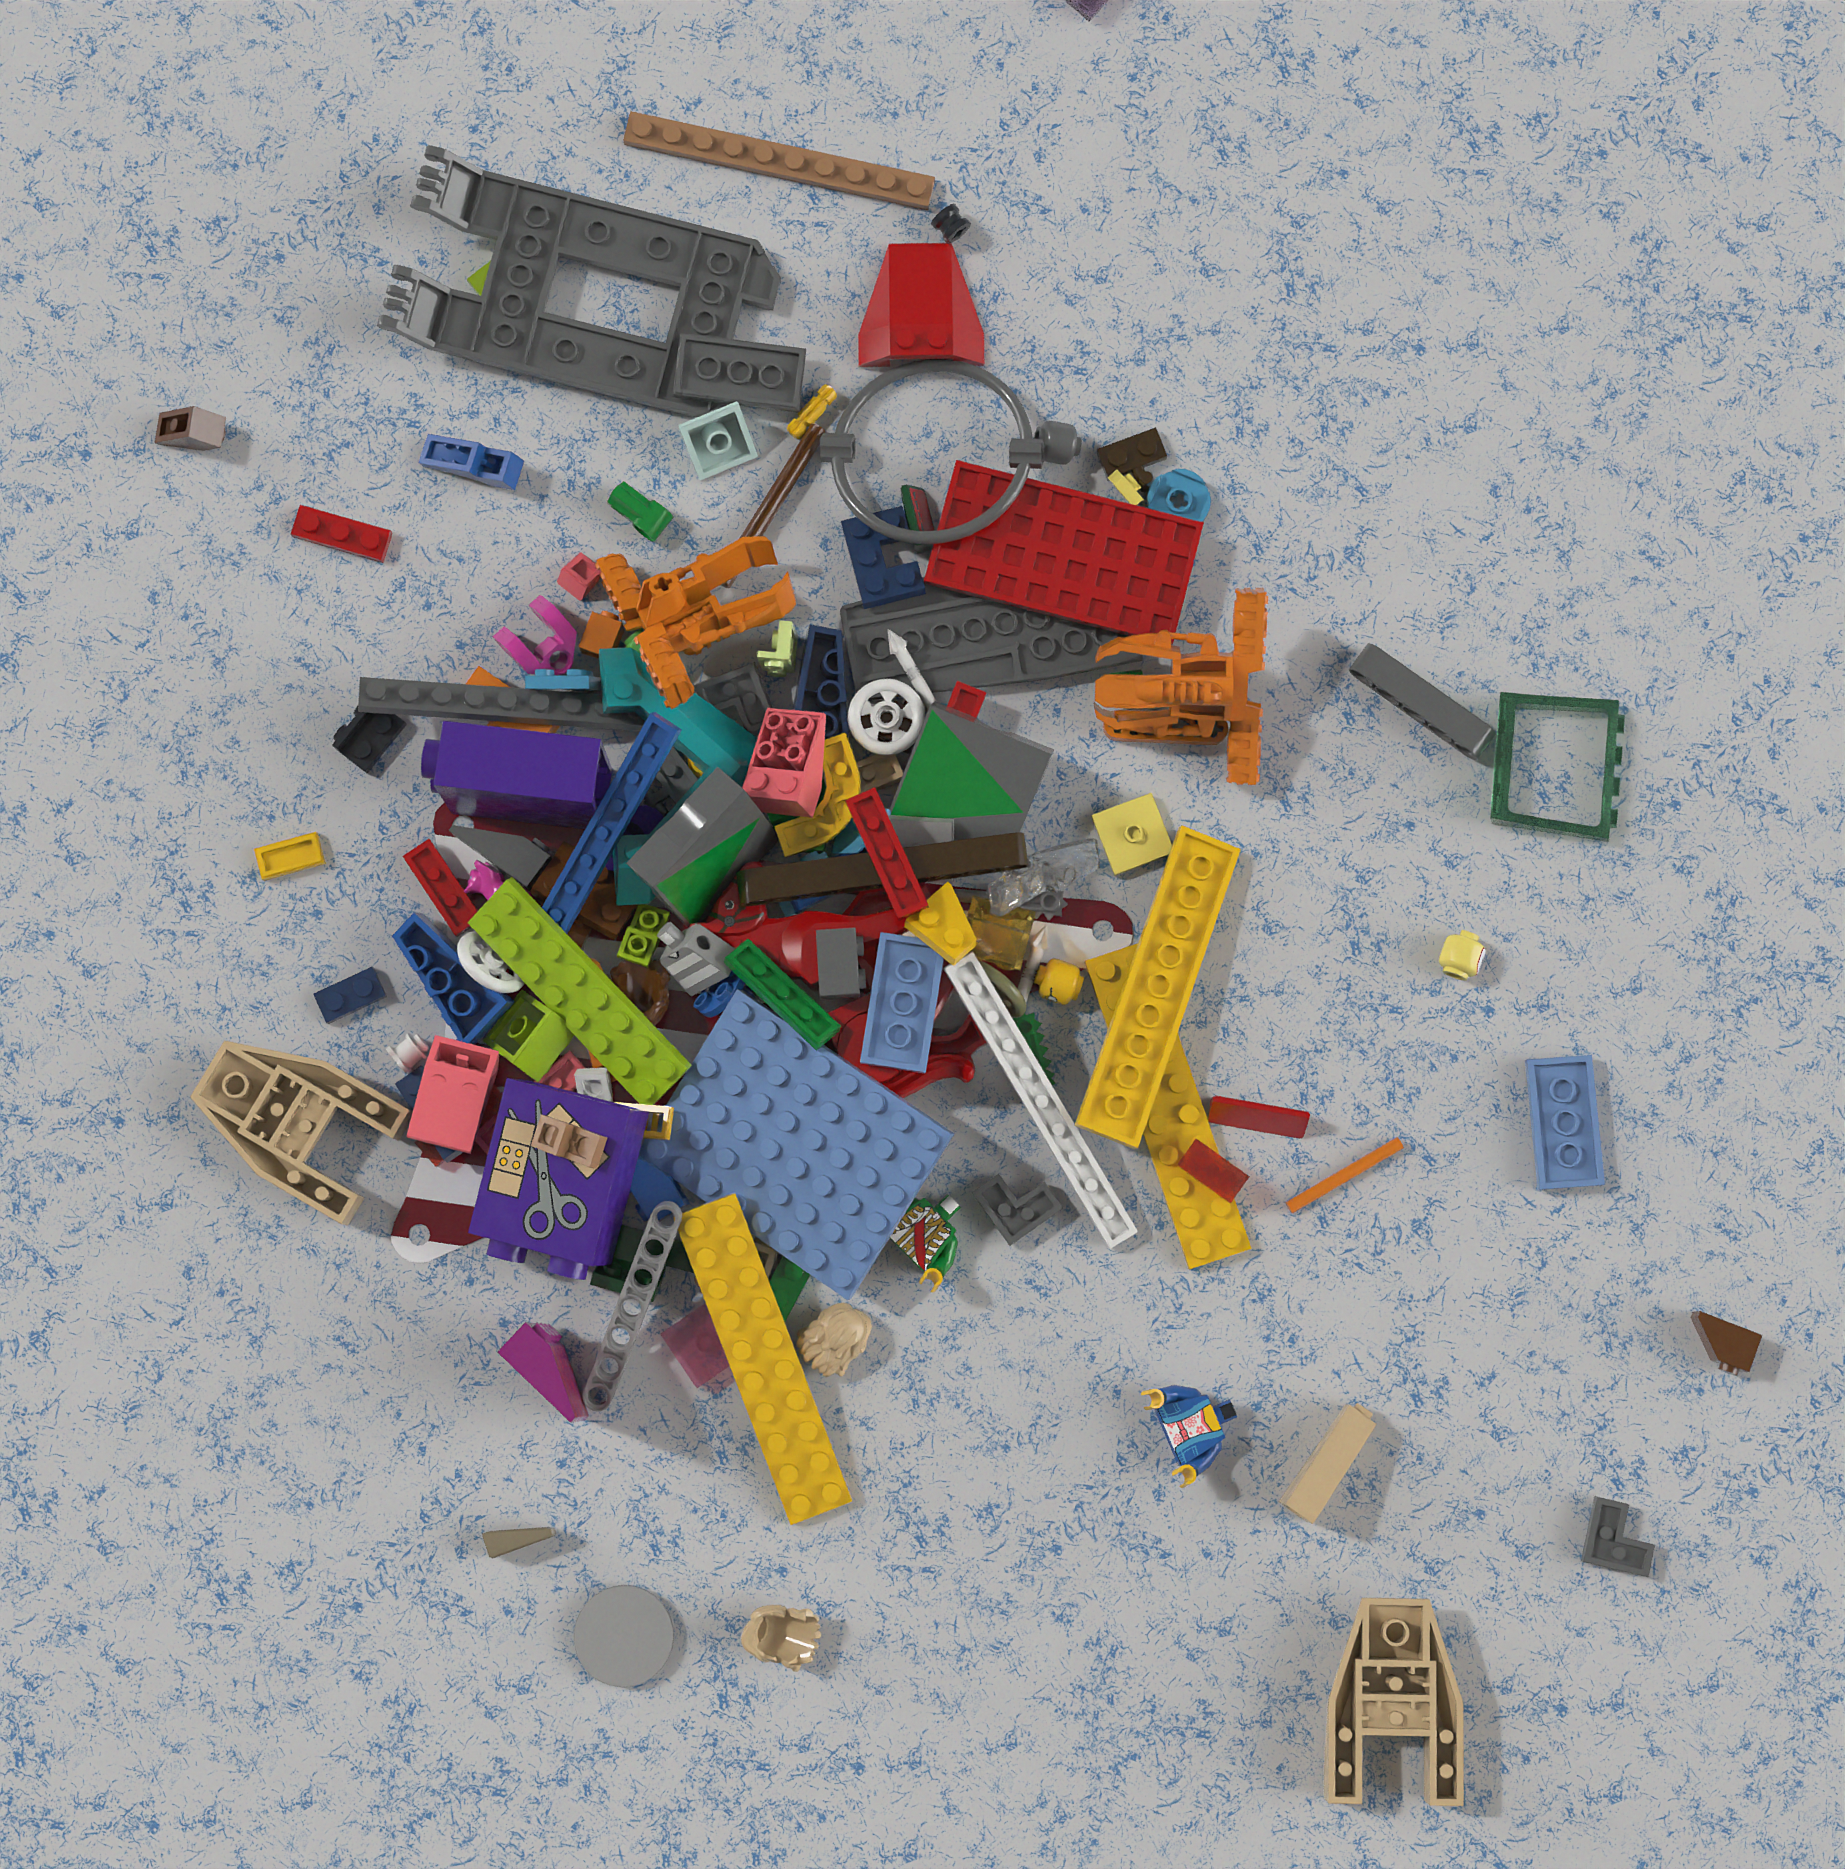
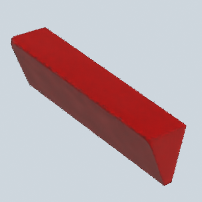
M1215 1095L1210 1100L1207 1120L1213 1124L1301 1139L1305 1135L1310 1113Z

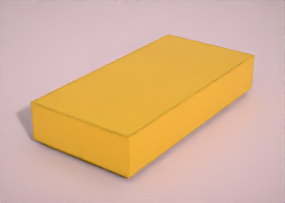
M317 832L254 849L263 881L326 864Z

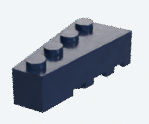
M810 624L806 631L792 710L825 713V740L843 733L847 734L849 740L842 630Z

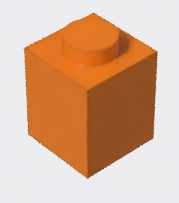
M592 611L578 646L581 653L599 660V649L618 648L625 631L623 623L619 621L620 617L608 611H602L601 614Z

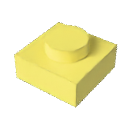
M1116 470L1108 477L1130 504L1138 505L1144 500L1137 492L1141 486L1130 473L1124 477Z

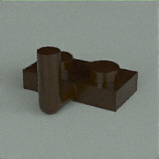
M1156 427L1098 448L1096 451L1107 481H1110L1108 477L1116 470L1122 475L1132 472L1135 480L1141 486L1139 489L1141 492L1149 491L1153 480V475L1145 471L1144 468L1167 459L1166 451Z

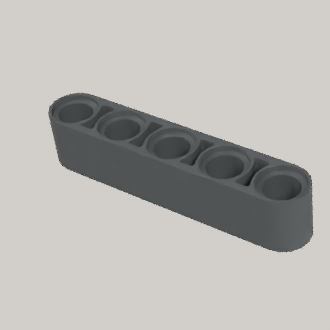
M1368 643L1349 668L1350 673L1360 682L1472 760L1479 759L1496 735V732L1487 723L1373 644Z

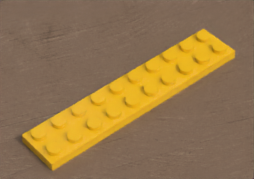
M1181 825L1178 828L1074 1126L1132 1149L1139 1147L1241 849Z
M1138 943L1085 960L1084 962L1107 1031ZM1177 1033L1143 1132V1137L1188 1269L1190 1270L1252 1248Z
M734 1192L682 1212V1221L678 1228L680 1237L790 1525L852 1502L847 1484L736 1193Z

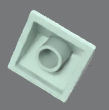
M737 401L678 425L681 438L699 480L758 457Z

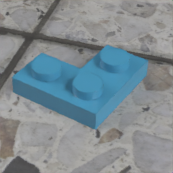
M536 669L535 676H525V689L602 691L601 678L594 677L593 671L583 669H568L567 676H555V670Z

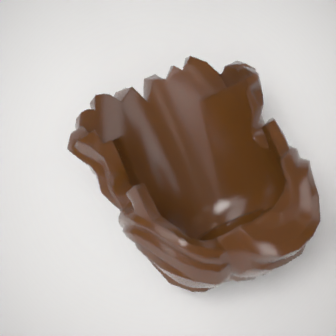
M660 959L651 960L648 967L626 960L625 962L621 961L618 966H614L610 970L613 983L655 1026L668 1009L669 991L667 988L668 982L671 980V974L661 964Z

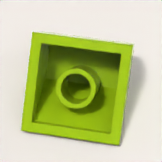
M521 990L514 999L515 1003L496 1022L483 1039V1042L492 1049L499 1051L500 1055L539 1082L551 1069L552 1064L563 1049L570 1044L574 1034L565 1026L566 1021Z

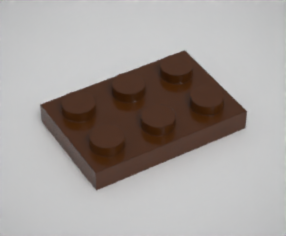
M563 841L531 888L532 896L543 902L546 901L574 851V846ZM605 867L576 920L615 941L638 905L616 906L614 871Z

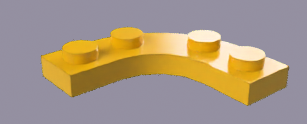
M846 733L824 741L823 769L827 788L824 799L815 809L813 818L799 817L774 826L786 858L829 842L847 826L852 818L845 800L860 794V775Z

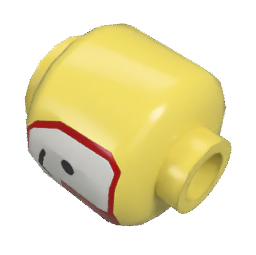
M1461 930L1459 935L1452 934L1447 936L1439 956V964L1443 967L1444 974L1458 980L1467 981L1468 977L1476 976L1479 973L1486 949L1478 942V935Z

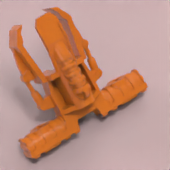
M765 536L742 537L711 555L701 553L696 557L695 562L684 568L679 567L669 573H660L644 580L642 587L633 568L627 563L624 555L620 553L608 554L606 557L597 559L594 564L596 569L601 572V583L606 589L615 610L619 611L620 614L618 615L621 621L625 620L626 622L624 625L626 631L644 629L642 633L634 638L636 645L640 644L641 646L639 649L641 653L640 658L643 663H646V669L650 673L660 696L665 697L666 700L663 702L666 708L670 707L673 709L681 703H686L695 692L694 686L690 682V678L678 655L679 652L683 651L686 655L696 654L697 656L702 653L701 649L704 647L707 649L712 647V642H720L721 637L724 640L731 637L730 635L767 625L783 618L796 606L795 592L788 571L782 580L774 584L770 590L722 606L719 604L716 596L711 595V590L750 567L778 565L772 543ZM692 571L694 577L680 581V579L686 576V573Z
M1264 588L1235 589L1236 600L1234 601L1232 626L1234 650L1231 653L1218 651L1216 637L1212 633L1190 632L1188 634L1172 633L1168 630H1161L1159 633L1131 635L1125 638L1117 637L1098 648L1095 656L1096 663L1105 656L1116 655L1120 651L1171 659V674H1105L1096 679L1095 701L1103 707L1132 709L1169 707L1168 710L1117 715L1114 711L1102 709L1094 702L1097 719L1115 730L1126 729L1141 733H1152L1159 738L1183 734V736L1202 735L1203 737H1209L1212 734L1216 720L1230 721L1227 738L1228 777L1226 781L1228 783L1235 782L1237 785H1243V783L1256 785V782H1259L1260 774H1258L1257 766H1260L1261 736L1259 733H1262V724H1260L1259 717H1263V708H1261V703L1247 700L1248 673L1265 670L1262 654H1266L1263 638L1267 636L1268 612L1265 604H1268V596ZM1171 639L1185 640L1190 644L1201 645L1200 651L1181 654L1179 646L1171 645ZM1178 717L1198 721V725H1185L1183 728L1167 729L1168 724H1178Z

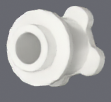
M407 1033L405 1034L406 1039L395 1048H392L390 1045L386 1048L397 1065L408 1074L414 1071L412 1067L422 1058H428L426 1051L429 1049V1046L419 1034L412 1036Z

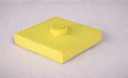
M1152 793L1091 815L1114 876L1169 856L1172 843Z

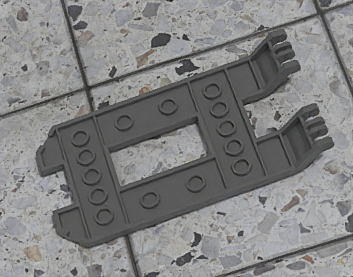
M432 145L426 147L425 158L429 161L441 162L446 167L443 172L431 166H421L419 172L421 176L437 180L441 184L436 181L418 178L417 188L422 191L434 192L438 196L435 202L423 196L415 195L412 197L410 207L429 213L462 232L496 240L481 296L449 288L413 268L393 265L391 276L400 281L411 282L413 286L411 291L396 285H389L387 287L386 293L388 295L404 299L408 303L392 298H384V308L392 311H401L405 315L403 321L388 315L379 316L377 327L395 332L432 351L696 418L729 405L673 397L680 333L733 339L742 303L773 311L781 277L775 267L772 266L758 240L485 171L447 149ZM559 257L680 287L666 343L546 313L545 308Z

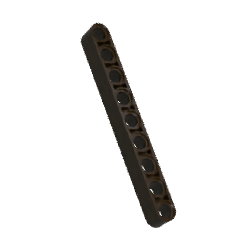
M1021 832L903 848L918 883L1012 871L1029 866L1025 835ZM868 853L745 869L736 872L740 906H757L884 888Z

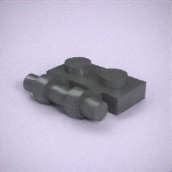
M674 747L671 748L656 775V779L662 785V788L654 792L649 787L643 798L645 800L643 804L655 808L665 817L669 811L663 804V801L671 797L673 802L677 804L698 780Z

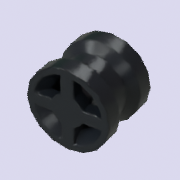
M950 204L933 218L931 225L935 230L942 232L943 240L949 244L964 235L970 228L971 223L967 218L960 216L959 208L956 204Z

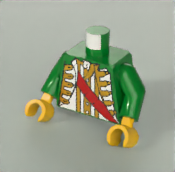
M948 1194L934 1207L925 1198L921 1200L914 1198L890 1236V1239L924 1273L919 1280V1284H922L925 1279H929L934 1283V1287L930 1291L932 1293L938 1289L943 1277L954 1264L958 1240L954 1235L957 1230L948 1220L961 1207Z

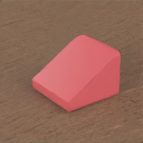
M580 552L561 569L557 583L581 601L601 579V572L596 569L595 563Z

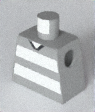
M668 922L658 932L657 937L667 945L660 957V962L690 996L729 976L731 969L724 964V959L735 948L702 925L695 924L681 932L674 924Z

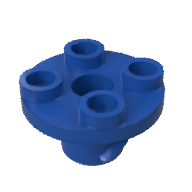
M731 970L728 977L701 991V994L694 1002V1008L706 1017H713L725 1010L737 989L744 990L755 999L756 997L752 993L753 990L746 986Z

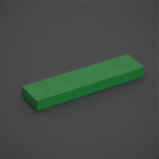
M746 939L725 957L724 964L816 1051L840 1031L841 1025L750 939Z

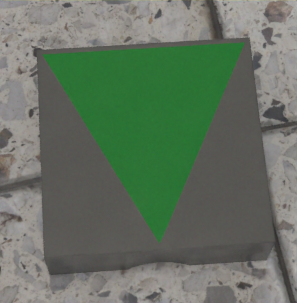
M934 701L928 709L889 809L891 810L890 815L954 819V841L1022 832L1024 821L1034 796L1038 792L1054 749L1015 733L994 729L981 722L978 718Z
M717 767L687 798L674 816L659 828L626 864L652 889L653 894L689 928L690 923H700L710 914L717 899L736 876V872L745 863L759 862L779 841L775 829L746 791Z

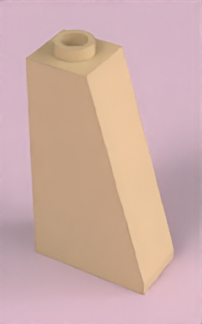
M1358 1403L1354 1407L1345 1404L1278 1502L1304 1521L1313 1524L1377 1425L1370 1419L1373 1414Z

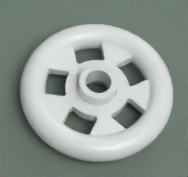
M879 679L863 686L853 697L848 710V724L855 740L866 750L880 755H893L910 748L916 742L925 719V709L919 695L909 685L894 679ZM880 693L884 701L872 707L868 699ZM897 694L908 702L903 709H900L896 703L892 702ZM883 713H890L893 716L892 721L889 723L882 722L880 717ZM870 714L873 727L864 729L861 723V716ZM903 717L912 720L908 732L898 729L902 724ZM878 732L892 733V742L877 741Z
M476 931L469 932L461 937L457 945L458 958L465 971L475 981L499 993H513L523 987L524 982L514 971L513 976L506 972L507 968L512 969ZM476 944H482L484 948L480 950ZM472 956H476V957H477V961H476V962L474 961V959H473Z

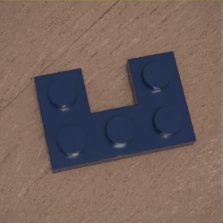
M903 506L872 513L891 525L909 530ZM857 517L841 521L864 609L926 594L918 561L886 568L881 546L900 541L874 531Z

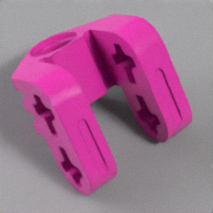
M539 595L529 604V607L555 635L553 637L548 636L534 649V654L505 626L492 637L528 674H535L536 669L555 670V675H562L572 667L577 631L550 601ZM560 651L558 660L550 663V656L554 652Z

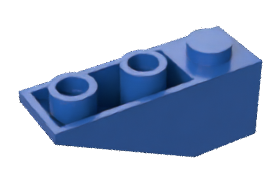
M640 1155L638 1156L629 1193L632 1192L638 1204L635 1205V1208L644 1222L649 1220L651 1213L661 1202H674L680 1209L690 1204L676 1180ZM667 1209L660 1210L657 1214L658 1221L661 1222L672 1215L673 1212Z

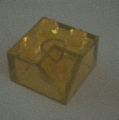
M974 895L967 914V920L977 939L976 946L971 951L979 961L993 962L996 966L1005 970H1013L1014 968L1021 970L1036 911Z

